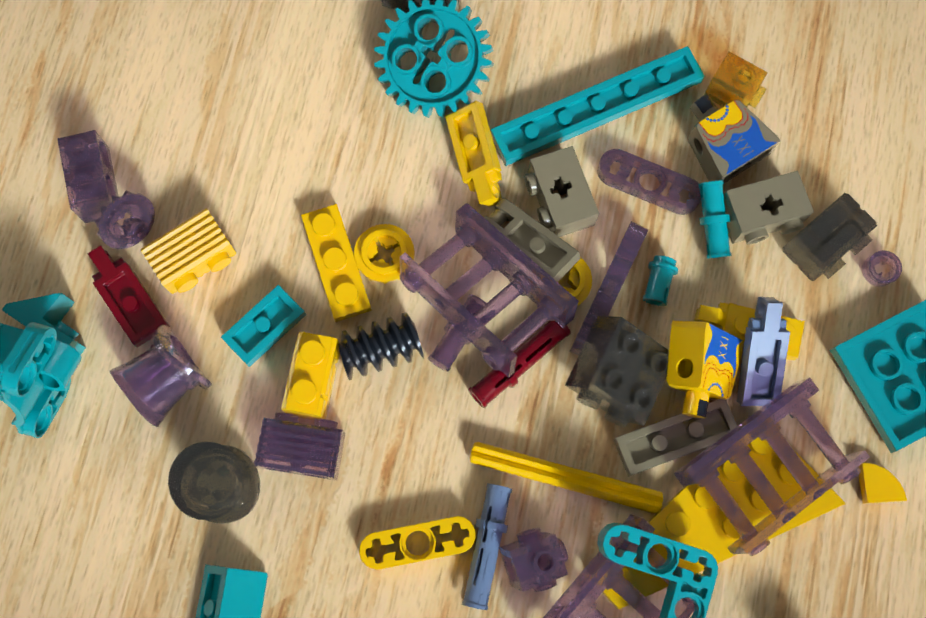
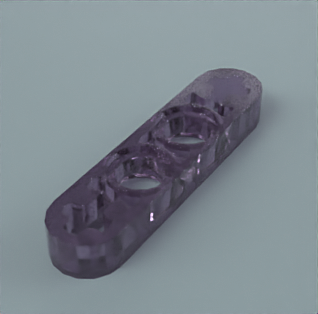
M631 221L569 352L586 360L588 359L648 232L647 228Z

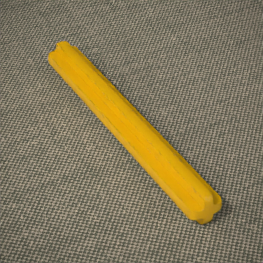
M475 442L471 450L470 462L651 513H658L662 507L663 493L660 491L481 442Z

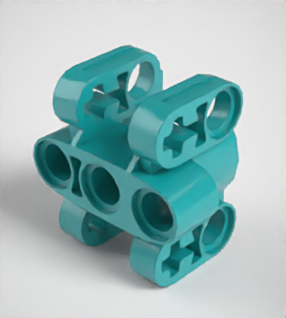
M36 322L29 323L24 330L0 323V400L15 413L16 416L11 424L16 426L19 434L41 438L65 400L71 385V377L81 362L82 357L72 346L56 340L57 332L55 328Z

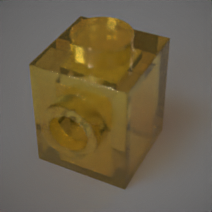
M729 51L704 95H709L713 102L722 107L734 100H739L746 107L750 105L756 108L767 90L761 84L768 72Z

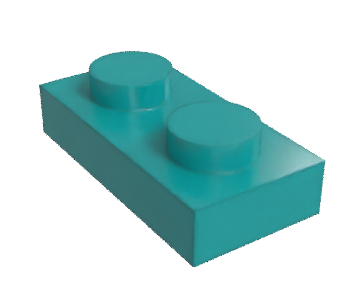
M277 285L225 332L221 338L250 367L304 318L306 313Z

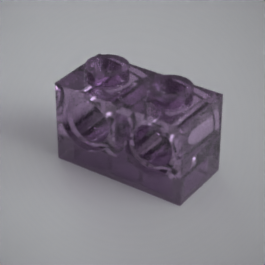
M96 130L58 138L70 209L84 223L122 215L110 150Z

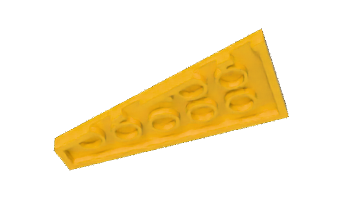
M758 416L640 530L705 550L713 555L718 564L846 503L761 416ZM627 541L621 548L636 553L638 545ZM658 543L650 548L648 561L652 567L662 566L666 562L668 553L665 546ZM679 558L677 565L679 567L690 570L694 574L704 570V566L699 563V560L697 563H693ZM609 559L589 578L616 609L624 608L668 587L670 581L615 563Z

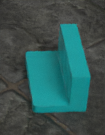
M205 564L195 618H261L268 574L260 571Z

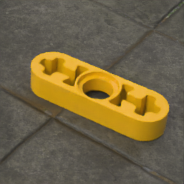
M455 516L371 533L361 542L359 554L362 562L367 567L381 570L464 553L474 544L476 533L474 526L468 519ZM459 524L461 530H468L469 537L463 539V546L455 547L454 541L441 542L445 550L435 552L436 539L431 530L432 527L440 526V535L452 532L451 525ZM415 531L424 532L430 540L429 549L422 555H413L406 547L408 536ZM401 534L399 545L405 557L404 559L396 560V551L384 554L383 562L377 563L375 557H368L367 549L373 548L374 540L380 539L381 544L385 546L395 544L392 536Z

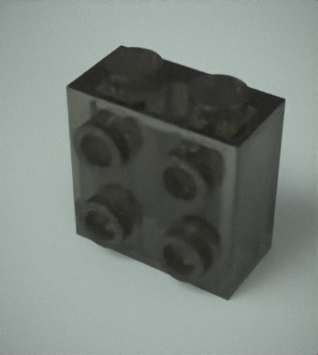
M597 316L565 386L578 394L576 399L580 403L593 409L601 408L606 412L604 417L608 421L622 427H626L628 423L645 426L667 377L669 350L623 317Z

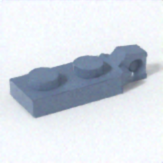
M758 297L755 318H749L748 327H746L736 400L741 406L780 405L790 332L786 330V320L781 318L783 303L779 302L775 297Z

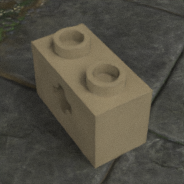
M573 146L530 159L528 174L524 175L529 194L531 196L536 195L540 207L537 208L540 224L547 229L549 228L558 237L595 226L599 211ZM557 189L558 193L553 194V190ZM566 194L565 198L561 199L560 195Z
M798 171L730 189L724 193L726 214H730L731 222H727V227L732 244L744 240L747 245L758 243L768 238L769 233L781 230L783 235L798 231L804 227L803 223L814 212Z

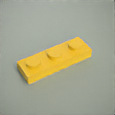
M337 204L302 214L301 217L335 322L372 311Z

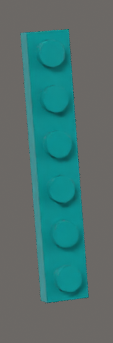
M686 46L490 129L492 139L506 167L700 84L705 76L690 48Z

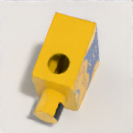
M672 320L666 380L668 386L686 393L682 414L703 419L706 418L709 398L727 400L731 397L744 348L743 340L708 322Z

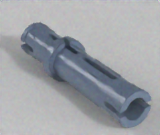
M487 484L481 519H476L475 527L479 529L464 600H462V605L481 610H488L487 605L496 569L502 533H507L508 525L504 523L510 494L512 493V489L495 484Z

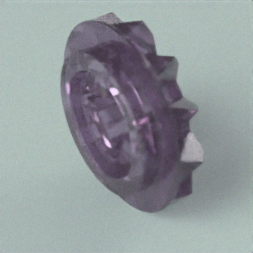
M126 190L121 197L112 195V202L107 207H100L102 215L95 220L99 228L97 235L107 246L115 249H126L138 244L148 235L153 226L155 211L152 203L140 192L134 194ZM127 212L130 218L125 219L123 225H120L117 221L123 219Z

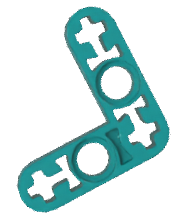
M611 523L601 529L597 545L605 558L615 563L670 580L659 618H677L675 606L680 599L685 597L690 598L694 604V612L690 618H706L718 575L717 561L712 554L705 550L622 523ZM621 531H623L622 539L637 544V552L634 553L619 548L615 554V547L609 545L611 537H619ZM663 544L668 553L667 560L662 566L652 567L648 561V552L653 545ZM679 558L693 563H697L699 560V563L704 566L703 573H695L694 575L692 571L677 566Z

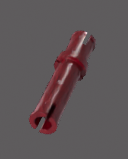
M554 315L549 322L503 361L497 360L493 363V369L473 387H470L468 392L482 408H486L507 387L513 388L518 384L517 379L542 359L565 337H568L571 334L569 327L560 317Z

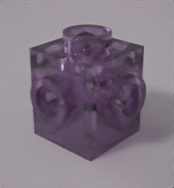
M533 528L517 534L518 541L499 547L511 587L522 592L531 588L535 592L550 589L557 585L556 579L568 575L565 562L568 561V554L564 543L560 538L556 537V534L541 532L540 528Z

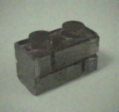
M844 193L794 236L782 249L785 255L794 264L798 265V268L809 280L815 281L822 274L829 279L846 264L841 257L849 250L856 255L873 240L868 234L877 227V222L865 210H862L860 205L848 193Z

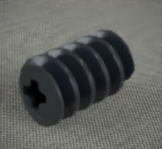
M406 312L401 315L400 326L396 324L392 317L387 318L386 330H382L376 321L372 322L371 334L369 335L361 325L357 326L355 339H352L349 333L343 330L341 343L338 344L348 380L353 378L354 367L357 368L362 376H366L368 373V363H371L378 372L382 371L384 358L388 360L392 367H397L398 354H402L405 360L410 363L412 362L413 350L415 349L424 359L415 324Z

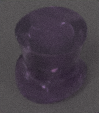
M161 325L154 331V343L150 346L149 350L109 370L120 389L137 411L155 427H159L169 411L188 390L192 391L197 385L203 389H208L212 386V383L196 366L173 331L166 325Z

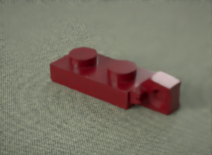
M101 245L87 253L99 270L98 273L92 276L94 279L93 285L135 347H140L170 327L131 266L122 257L114 262L108 251L104 250Z

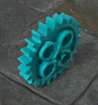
M408 0L410 11L404 13L397 7L395 10L399 20L394 22L386 19L385 22L391 29L390 32L378 33V36L385 41V46L375 47L374 51L382 55L384 59L374 63V66L386 71L378 80L381 83H391L385 92L388 96H394L399 93L396 101L398 106L402 107L410 101L409 112L415 114L420 106H422L423 116L427 118L430 117L433 108H436L438 115L442 118L445 117L447 106L453 112H456L459 109V101L462 100L465 104H470L471 99L468 94L471 91L478 95L482 94L481 89L476 85L478 81L489 82L490 78L482 70L483 68L493 67L494 63L484 58V55L494 50L492 45L482 44V42L490 34L487 30L476 31L481 26L482 20L480 17H476L469 21L472 13L471 8L466 6L458 12L459 2L457 0H452L448 7L445 6V0H436L435 5H432L430 0H422L421 7H418L412 0ZM431 22L438 23L439 32L437 36L431 40L423 39L422 30L424 26ZM450 30H454L455 34L453 35V37L447 40L444 45H442L447 37L448 32ZM459 44L466 45L468 47L466 59L461 62H453L451 60L452 49ZM430 51L438 52V55L441 57L438 64L433 61L430 62V59L427 57ZM408 52L416 53L417 62L415 66L410 70H403L401 67L402 57ZM423 72L420 82L414 84L413 80L415 77ZM436 74H443L446 78L444 89L440 92L432 93L429 88L430 79Z

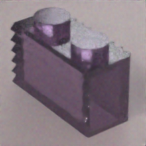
M275 413L274 419L263 418L254 461L256 467L271 471L338 480L346 436L343 430L337 429L338 422L314 419L313 425L298 423L299 416L287 413Z

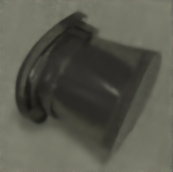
M200 442L185 448L173 461L168 476L169 492L174 504L181 512L198 520H207L219 524L241 520L253 510L260 495V477L253 460L239 448L215 442Z

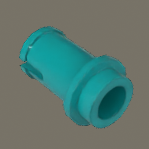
M656 255L653 261L649 262L648 268L651 271L645 295H643V301L656 306H667V298L673 275L678 274V268L675 267L676 260L667 256Z

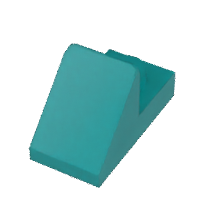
M63 293L7 303L2 308V311L25 327L31 322H36L55 328L57 332L56 340L72 346L80 355L86 349L85 346L75 340L79 333L61 321L74 304V301Z

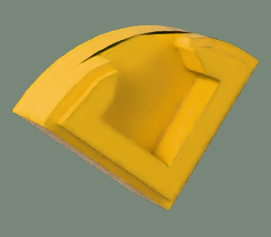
M871 463L857 464L863 504L907 501L901 483L887 469Z

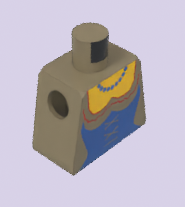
M704 95L690 107V110L699 122L694 126L688 137L689 144L709 182L723 180V184L770 155L780 142L779 137L739 100H734L718 109L709 95Z

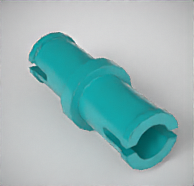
M723 180L698 184L703 217L699 218L700 226L704 225L707 259L732 256L727 222H731L730 214H726Z

